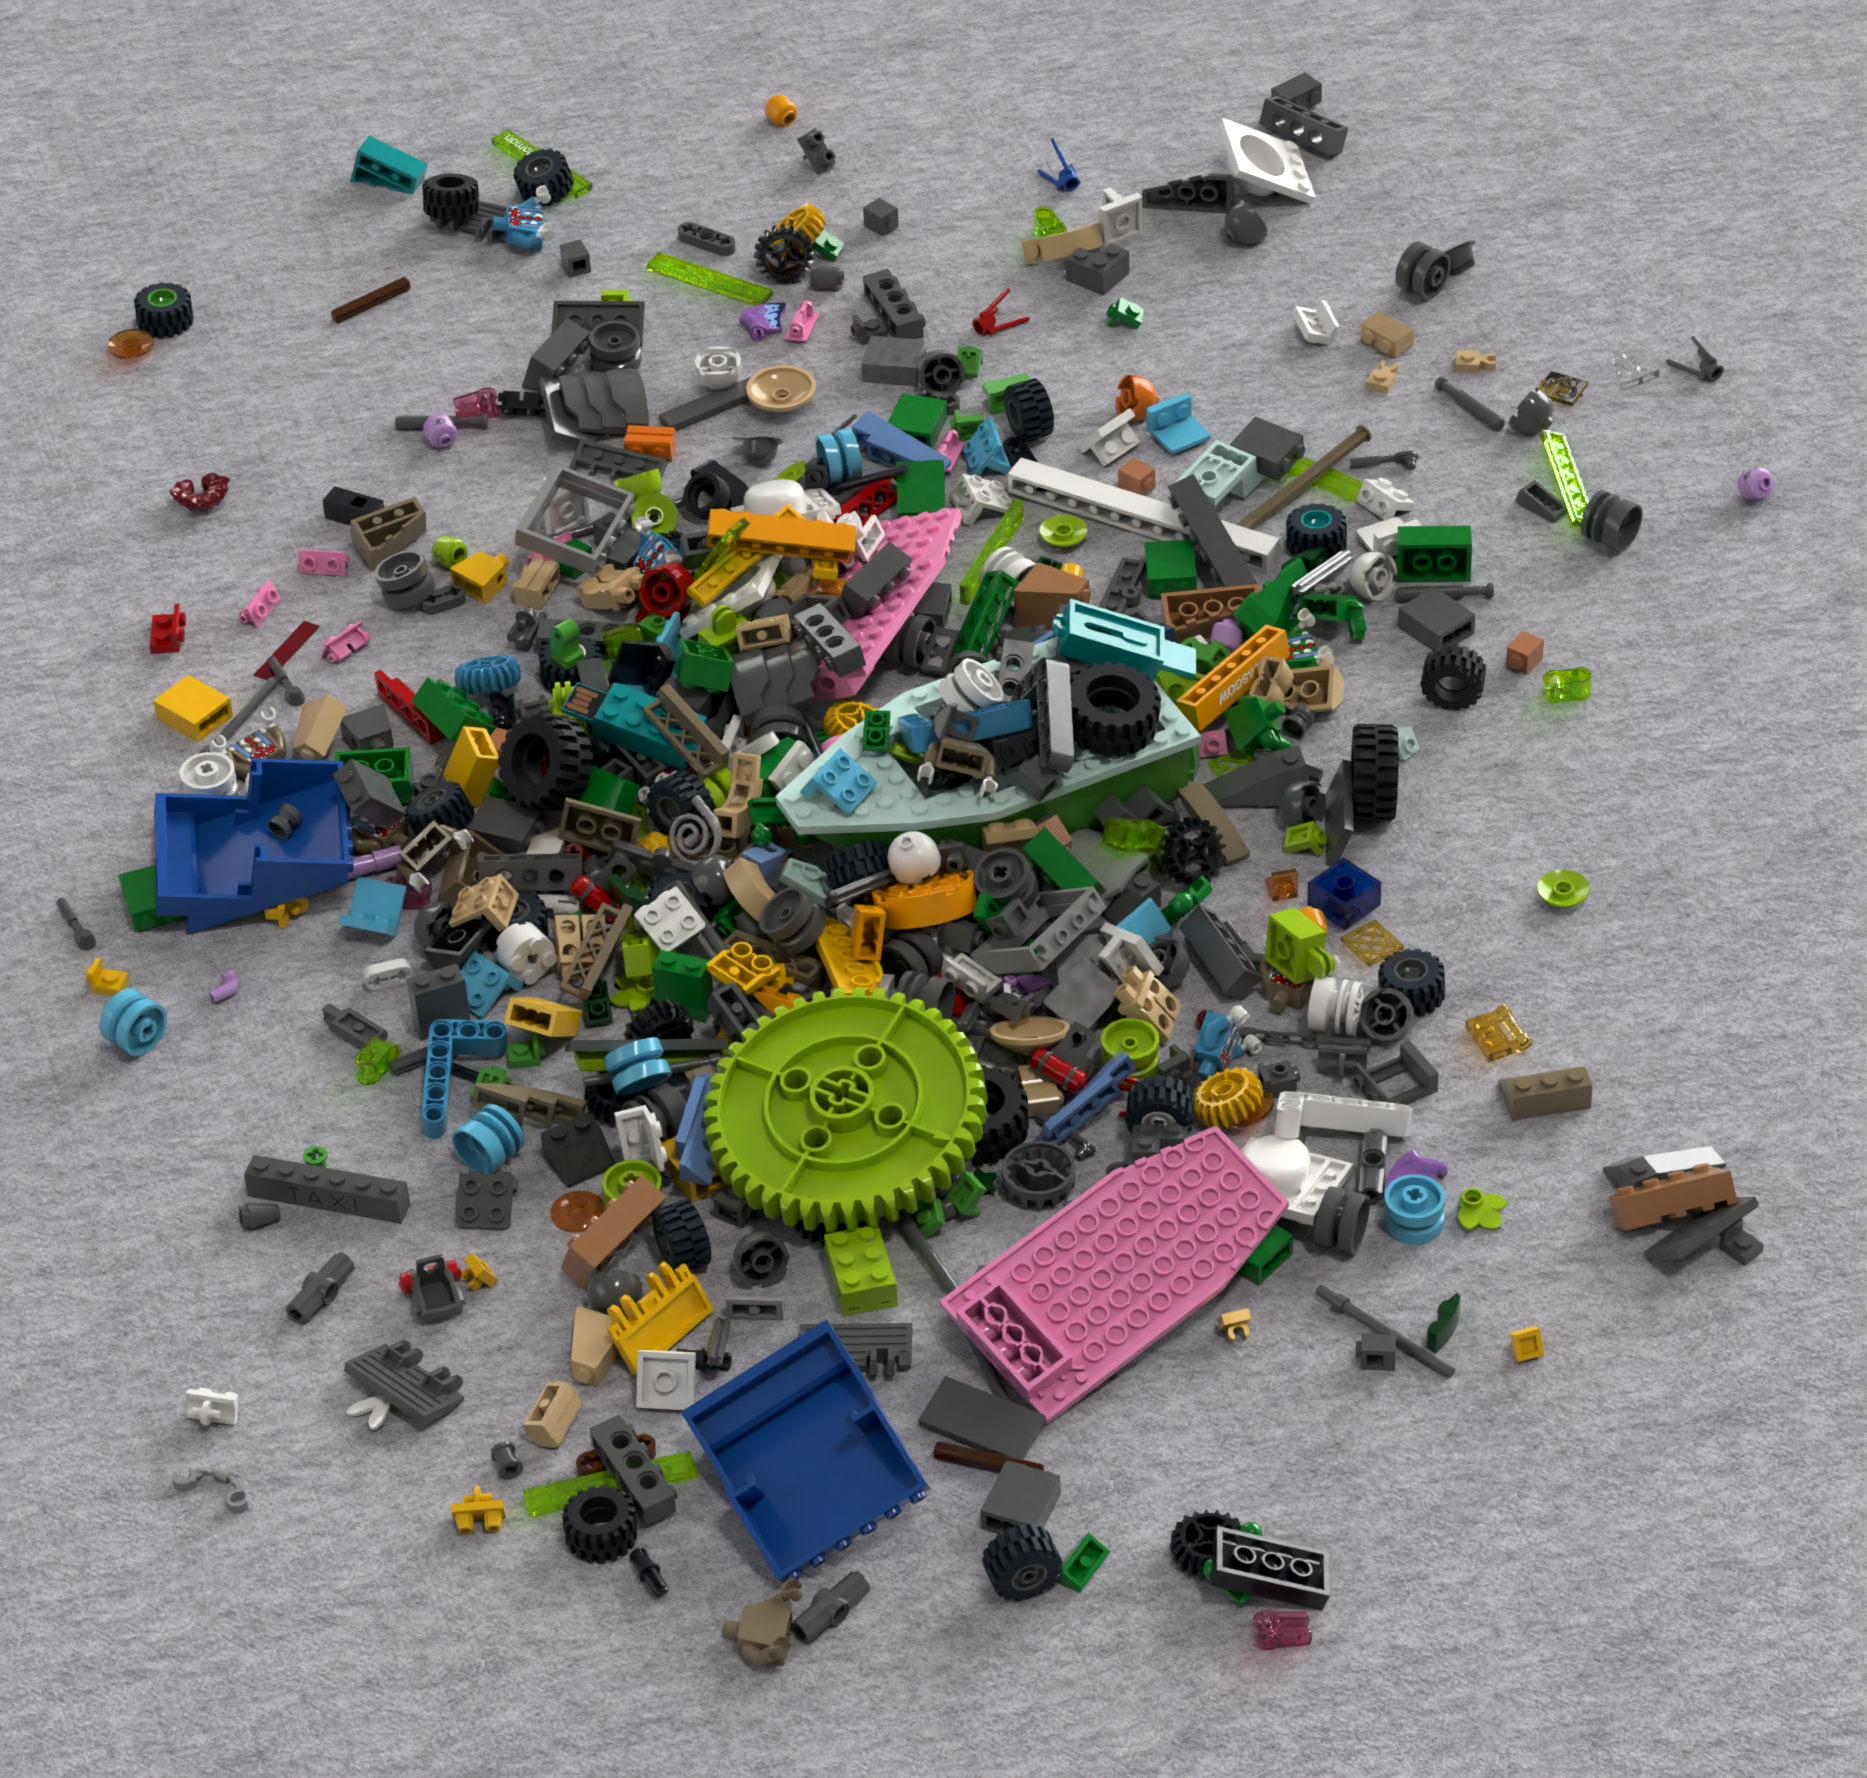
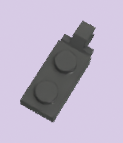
M330 1003L322 1008L323 1020L328 1023V1026L333 1031L369 1053L388 1039V1033L384 1028L351 1008L341 1011Z

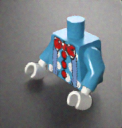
M544 185L536 189L537 197L532 196L521 204L508 206L505 217H493L492 230L504 231L507 244L520 246L524 249L541 250L543 240L550 241L553 238L554 232L551 223H544L542 205H539L540 202L546 204L551 199L547 187Z
M645 516L635 519L634 525L636 530L640 532L641 545L633 566L638 567L641 574H646L664 563L678 562L683 565L680 553L669 540L650 531L654 526L651 520H647Z
M1234 1006L1228 1016L1210 1011L1206 1012L1194 1049L1200 1064L1197 1072L1200 1078L1207 1080V1076H1213L1215 1071L1223 1072L1226 1068L1229 1069L1233 1059L1244 1055L1243 1052L1246 1050L1252 1055H1257L1262 1051L1261 1041L1255 1035H1247L1243 1040V1044H1241L1242 1038L1234 1020L1239 1025H1243L1250 1018V1015L1242 1006Z

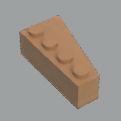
M1259 584L1161 593L1163 624L1174 627L1178 644H1181L1187 638L1197 635L1208 638L1215 623L1223 622V619L1236 621L1233 613L1252 592H1260Z
M1709 1163L1693 1166V1171L1684 1173V1171L1671 1172L1667 1174V1179L1660 1181L1658 1178L1645 1180L1642 1182L1643 1186L1633 1188V1186L1621 1187L1617 1189L1616 1194L1609 1196L1616 1228L1626 1231L1662 1222V1216L1664 1215L1668 1219L1687 1216L1688 1209L1692 1211H1707L1715 1209L1714 1203L1726 1202L1727 1205L1738 1203L1731 1171L1709 1166Z
M641 1175L635 1182L630 1180L621 1190L622 1195L617 1200L613 1197L603 1208L605 1212L600 1217L593 1216L586 1224V1230L581 1235L576 1233L567 1243L569 1249L561 1270L584 1290L587 1289V1280L590 1276L594 1275L596 1270L603 1272L614 1257V1251L621 1252L633 1238L631 1233L634 1231L638 1234L652 1219L653 1211L662 1208L667 1196L644 1176Z

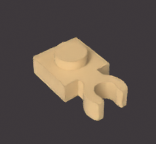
M1457 350L1456 372L1479 373V368L1487 371L1496 370L1495 353L1480 355V351Z
M1383 360L1380 363V370L1374 368L1367 379L1366 389L1388 394L1396 382L1398 363H1394L1392 367H1387V360Z

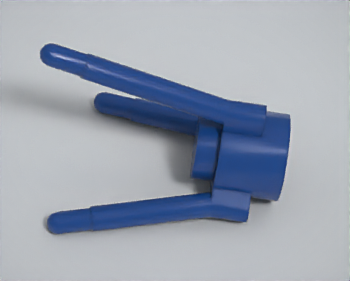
M1052 138L1051 142L1064 169L1060 171L1058 181L1041 169H1038L1037 172L1055 184L1058 190L1064 188L1068 192L1073 191L1081 182L1077 177L1073 164L1068 166L1056 140Z

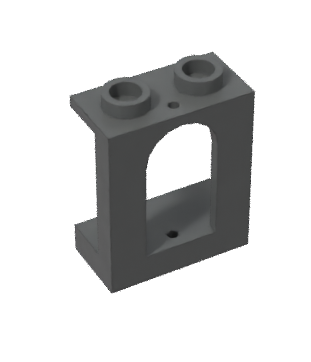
M1408 1040L1400 1044L1399 1057L1367 1071L1358 1062L1354 1063L1353 1083L1357 1090H1361L1366 1095L1368 1100L1408 1105L1438 1092V1072L1413 1043ZM1406 1071L1419 1084L1417 1087L1388 1099L1385 1092L1378 1086V1083Z

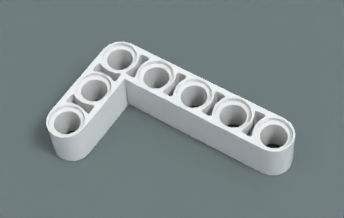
M1284 1091L1280 1093L1274 1134L1280 1138L1295 1139L1299 1137L1302 1125L1362 1133L1374 1128L1381 1129L1388 1136L1406 1137L1410 1135L1413 1108L1397 1103Z

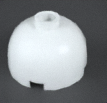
M709 347L705 349L704 354L696 356L695 370L698 380L707 388L713 390L727 389L733 386L740 377L742 367L740 355L737 351L736 354L731 352L729 347Z
M1369 552L1358 557L1352 565L1350 572V582L1354 591L1359 596L1371 601L1385 600L1395 586V583H1392L1393 575H1397L1395 561L1390 555L1381 552Z
M908 831L900 834L893 840L888 850L887 859L891 872L902 883L923 882L922 878L928 875L932 877L940 867L941 856L936 843L928 835L918 831Z

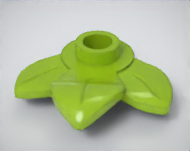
M626 975L616 977L615 982L621 990L610 998V1003L617 1007L629 1006L632 1012L646 1008L647 1003L650 1004L651 999L655 998L653 977L647 976L643 980H632V977L626 978Z
M1468 1188L1459 1197V1207L1461 1209L1458 1212V1220L1467 1230H1472L1477 1225L1487 1230L1499 1229L1502 1225L1499 1210L1508 1206V1202L1498 1194H1483L1477 1188Z

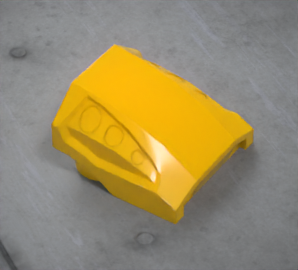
M746 942L735 943L731 949L721 951L706 964V970L725 985L733 981L744 995H749L772 979L780 977V969L778 967L774 968L772 959L766 955L752 953L751 945Z

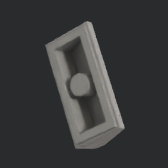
M726 1296L728 1318L783 1320L785 1303L782 1298Z

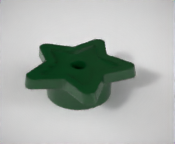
M975 1168L973 1175L980 1182H983L981 1184L987 1189L983 1196L990 1192H995L996 1187L993 1181L997 1178V1174L995 1172L984 1173L981 1169Z

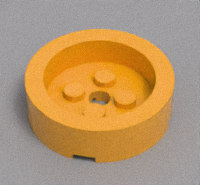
M947 870L938 871L935 876L922 878L923 882L918 884H906L898 881L894 885L890 884L872 891L874 906H880L886 912L884 928L912 929L952 921L974 912V906L977 904L979 896L974 884V872L967 870L965 871L966 874H964L962 871L957 873H951Z

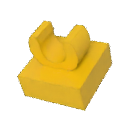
M472 1252L464 1259L469 1268L462 1272L461 1277L469 1282L467 1284L468 1287L474 1291L478 1290L483 1282L492 1287L499 1281L488 1264Z
M1249 1308L1221 1314L1217 1320L1220 1331L1227 1330L1226 1335L1229 1341L1235 1339L1234 1329H1240L1244 1338L1249 1336V1328L1247 1326L1251 1320Z
M1532 1326L1510 1332L1513 1355L1517 1362L1544 1355L1539 1327Z

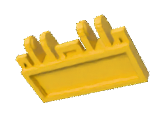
M664 1261L657 1266L658 1272L667 1287L665 1288L657 1274L649 1273L645 1280L651 1291L639 1300L637 1305L630 1296L626 1294L622 1296L619 1302L628 1320L618 1306L613 1304L607 1309L613 1324L606 1330L632 1375H637L639 1350L667 1351L714 1310L695 1274H691L686 1264H681L674 1271Z

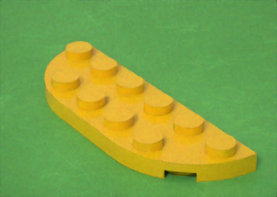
M827 918L826 926L820 937L816 940L815 946L834 989L843 988L845 995H852L856 987H864L866 995L871 996L874 990L881 987L883 970L879 961L854 959L851 945V930L846 925L839 924V920ZM862 943V944H861V946H864V947L871 946V945L868 944V943Z

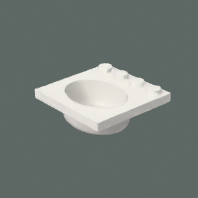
M1221 119L1218 127L1227 150V169L1241 188L1257 196L1264 197L1278 192L1312 204L1316 197L1298 146L1294 142L1284 141L1227 119Z
M786 479L766 481L752 486L744 495V505L729 508L730 511L734 512L747 511L752 514L775 515L784 506L789 504L805 520L810 521L817 520L816 514L825 509L832 520L836 518L835 515L842 514L840 504L823 488L804 491L799 483Z
M766 555L705 608L694 600L687 617L682 621L683 625L679 631L680 636L683 639H688L699 631L711 626V613L720 605H727L735 613L739 612L746 620L751 618L753 612L760 604L773 599L776 593V584L772 577L783 555Z
M1267 1135L1258 1139L1251 1137L1241 1150L1289 1201V1207L1281 1217L1295 1220L1300 1224L1314 1225L1327 1188L1329 1186L1342 1188L1353 1173V1163L1311 1153L1298 1139H1285L1275 1135Z

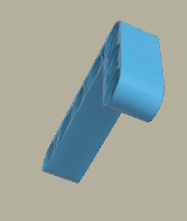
M1029 699L1016 700L965 712L978 717L980 720L972 741L1035 726ZM908 714L897 718L902 744L915 753L927 752L928 746L932 742H941L937 738L935 731L932 730L933 720H927L920 714ZM967 719L954 720L952 724L957 726V730L962 734L970 732L972 727L971 722ZM947 734V737H952V738L960 739V738H957V737H954V736H952V735Z
M439 1019L430 1025L422 1104L423 1133L427 1137L433 1139L440 1138L447 1131L453 1055L497 1056L503 1054L507 1049V1030L504 1023L492 1020Z

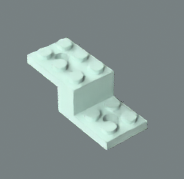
M1216 440L1177 481L1194 474L1210 503L1216 506L1228 492L1245 498L1266 476L1257 473L1256 456Z

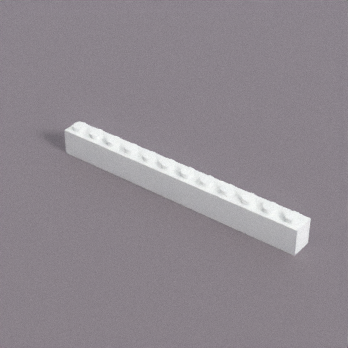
M1020 458L1008 473L1009 493L1161 541L1190 540L1188 527L1183 528L1177 515L1180 513L1177 509L1173 510L1168 503L1024 458ZM1037 487L1046 489L1047 491L1041 492L1036 491L1035 489ZM1222 521L1248 568L1267 574L1279 558V538ZM1198 545L1193 546V547H1194V551H1196V552L1200 551V548H1199Z

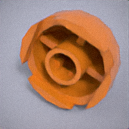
M1125 375L1121 378L1117 388L1121 389L1120 397H1116L1115 401L1118 416L1130 408L1135 414V417L1130 420L1131 422L1146 419L1147 408L1158 404V395L1153 384L1145 377L1136 375Z

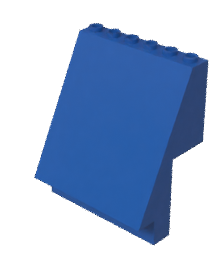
M251 758L248 796L155 793L156 915L185 916L187 935L346 884L348 882V873H353L354 858L349 857V855H352L353 841L348 840V838H351L352 831L351 823H347V821H350V807L346 806L348 803L333 776L343 766V761ZM286 803L295 807L301 813L303 820L297 827L292 828L293 832L288 839H281L270 831L267 823L273 816L278 815V809Z
M827 1319L681 1411L727 1489L724 1492L781 1583L786 1582L790 1578L798 1580L803 1576V1570L811 1565L813 1568L820 1566L828 1560V1554L834 1550L838 1552L845 1550L853 1544V1538L860 1534L862 1536L870 1534L877 1529L876 1524L885 1518L891 1520L902 1513V1507L910 1502L914 1505L927 1497L926 1492L931 1489L855 1360L849 1354Z

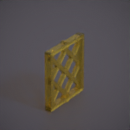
M1376 919L1341 936V941L1368 967L1384 960L1388 955L1392 956L1393 952L1404 950V945ZM1371 927H1374L1373 932L1365 931ZM1357 934L1359 935L1358 939H1350ZM1362 935L1372 936L1371 941L1362 940ZM1375 936L1385 937L1384 942L1375 941ZM1360 945H1370L1369 950L1360 949ZM1373 945L1383 946L1382 951L1373 950ZM1386 947H1393V948H1394V949H1392V950H1390V951H1388V952H1385V951H1386ZM1372 954L1380 955L1374 959H1371Z

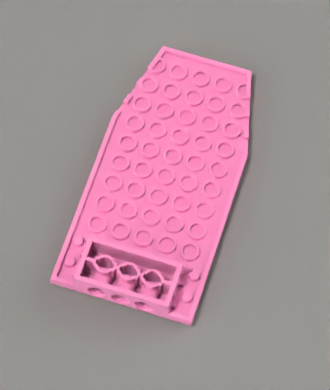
M959 507L952 509L943 508L937 512H923L917 516H903L897 520L889 521L886 519L879 522L885 536L868 561L890 541L912 558L909 568L911 573L905 581L902 582L900 580L896 584L895 589L889 596L885 594L874 610L869 609L864 615H850L851 618L842 624L846 631L860 644L866 666L839 678L834 671L830 672L824 660L820 661L817 658L820 673L812 683L816 700L807 704L856 695L875 668V663L946 563L945 555H948L950 552L949 543L953 542L955 538L953 532L957 531L962 518ZM854 554L855 564L848 569L843 562H839L837 564V580L827 579L830 588L822 595L841 597L844 584L868 561L863 562Z
M1214 1126L1184 1139L1183 1143L1172 1148L1168 1146L1161 1149L1160 1153L1138 1159L1135 1161V1164L1124 1169L1120 1167L1113 1170L939 1301L940 1307L1034 1411L1045 1415V1423L1048 1425L1222 1292L1288 1209L1289 1201L1217 1126Z

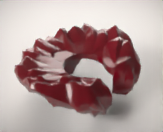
M211 472L204 475L201 479L202 487L206 492L195 494L193 482L185 479L176 482L174 488L170 489L169 493L177 503L185 506L189 511L208 512V510L213 509L214 505L219 506L229 490L228 482H230V478Z

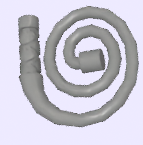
M697 795L691 802L708 822L714 835V843L707 856L716 855L722 840L721 825L718 817H715L702 798ZM688 813L679 816L673 821L669 830V843L672 852L678 859L696 865L700 860H688L677 849L675 830L683 820L687 819L695 820L700 824L703 829V840L698 848L690 850L685 847L686 845L691 848L698 841L699 830L694 824H683L676 836L680 850L686 855L694 856L703 852L707 846L709 831L707 824L702 818ZM686 829H691L693 834H689L683 841V832Z

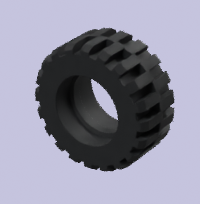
M1103 662L1102 665H1097V663L1090 664L1087 669L1084 667L1070 677L1073 743L1077 742V746L1080 749H1087L1090 754L1096 756L1097 754H1103L1104 757L1111 758L1112 755L1125 757L1127 753L1131 755L1140 751V748H1145L1154 739L1158 728L1161 696L1155 683L1150 681V678L1144 672L1139 673L1137 668L1133 666L1130 668L1126 667L1123 663H1117L1116 665L1111 664V662ZM1114 706L1126 712L1118 714L1106 713L1095 707Z
M534 712L533 714L523 716L521 720L518 719L512 725L513 729L507 731L505 735L506 740L502 742L500 747L502 753L501 757H498V764H500L501 770L498 771L499 777L503 779L501 784L504 790L508 792L507 795L511 800L521 807L544 811H561L564 809L566 798L578 800L583 794L582 790L586 789L589 784L588 776L592 774L593 769L591 767L593 753L590 752L592 747L590 740L586 738L587 734L580 727L579 723L567 716ZM548 746L550 760L548 770L543 778L542 758Z
M1357 724L1353 727L1351 763L1353 819L1356 821L1390 822L1396 818L1399 737L1398 728L1392 724Z
M980 1065L983 1069L988 1098L985 1107L986 1112L993 1113L994 1115L987 1117L986 1122L982 1124V1138L975 1143L976 1152L972 1158V1163H975L976 1166H983V1163L990 1162V1164L997 1163L1000 1158H1004L1009 1151L1026 1140L1029 1129L1028 1097L1023 1085L1017 1079L1015 1080V1077L1010 1073H1002L1000 1068L993 1067L990 1069L986 1065Z

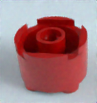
M681 563L661 564L642 577L639 598L645 609L651 613H656L662 617L671 616L674 612H678L686 607L693 599L686 592L687 588L694 581L691 574Z

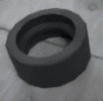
M701 472L694 475L688 481L683 493V502L687 510L701 519L709 518L710 509H725L730 498V490L727 483L711 472ZM715 484V493L712 500L706 506L699 508L698 498L701 491L707 485Z

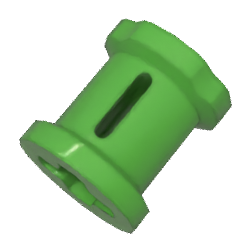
M312 1146L304 1151L303 1159L306 1164L330 1168L326 1164L328 1155L325 1148Z

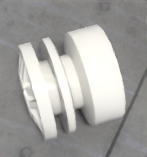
M1010 547L999 548L985 561L980 573V584L985 572L1003 570L1021 582L1037 563L1025 558ZM1014 597L1009 606L1014 609Z
M1326 976L1316 977L1309 1001L1308 1030L1327 1032L1331 1022H1335L1336 1034L1341 1035L1346 1024V1036L1354 1037L1360 1023L1362 1001L1364 1000L1363 982L1354 981L1350 992V980L1345 979L1340 990H1336L1335 978Z

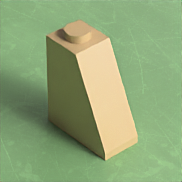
M329 694L304 704L293 749L299 752L300 756L306 760H318L325 757L347 706Z
M579 1305L575 1311L571 1353L573 1379L584 1384L599 1387L621 1354L606 1330L613 1324L610 1316Z

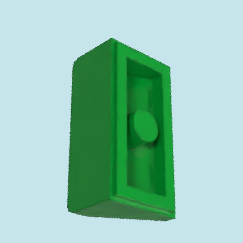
M1088 1532L1078 1541L1063 1561V1570L1059 1573L1060 1577L1055 1582L1078 1593L1081 1592L1111 1551Z

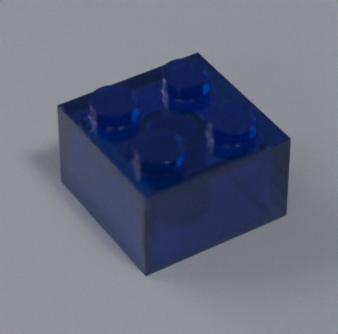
M1343 857L1307 883V906L1320 909L1325 914V918L1343 930H1347L1381 905L1382 882Z

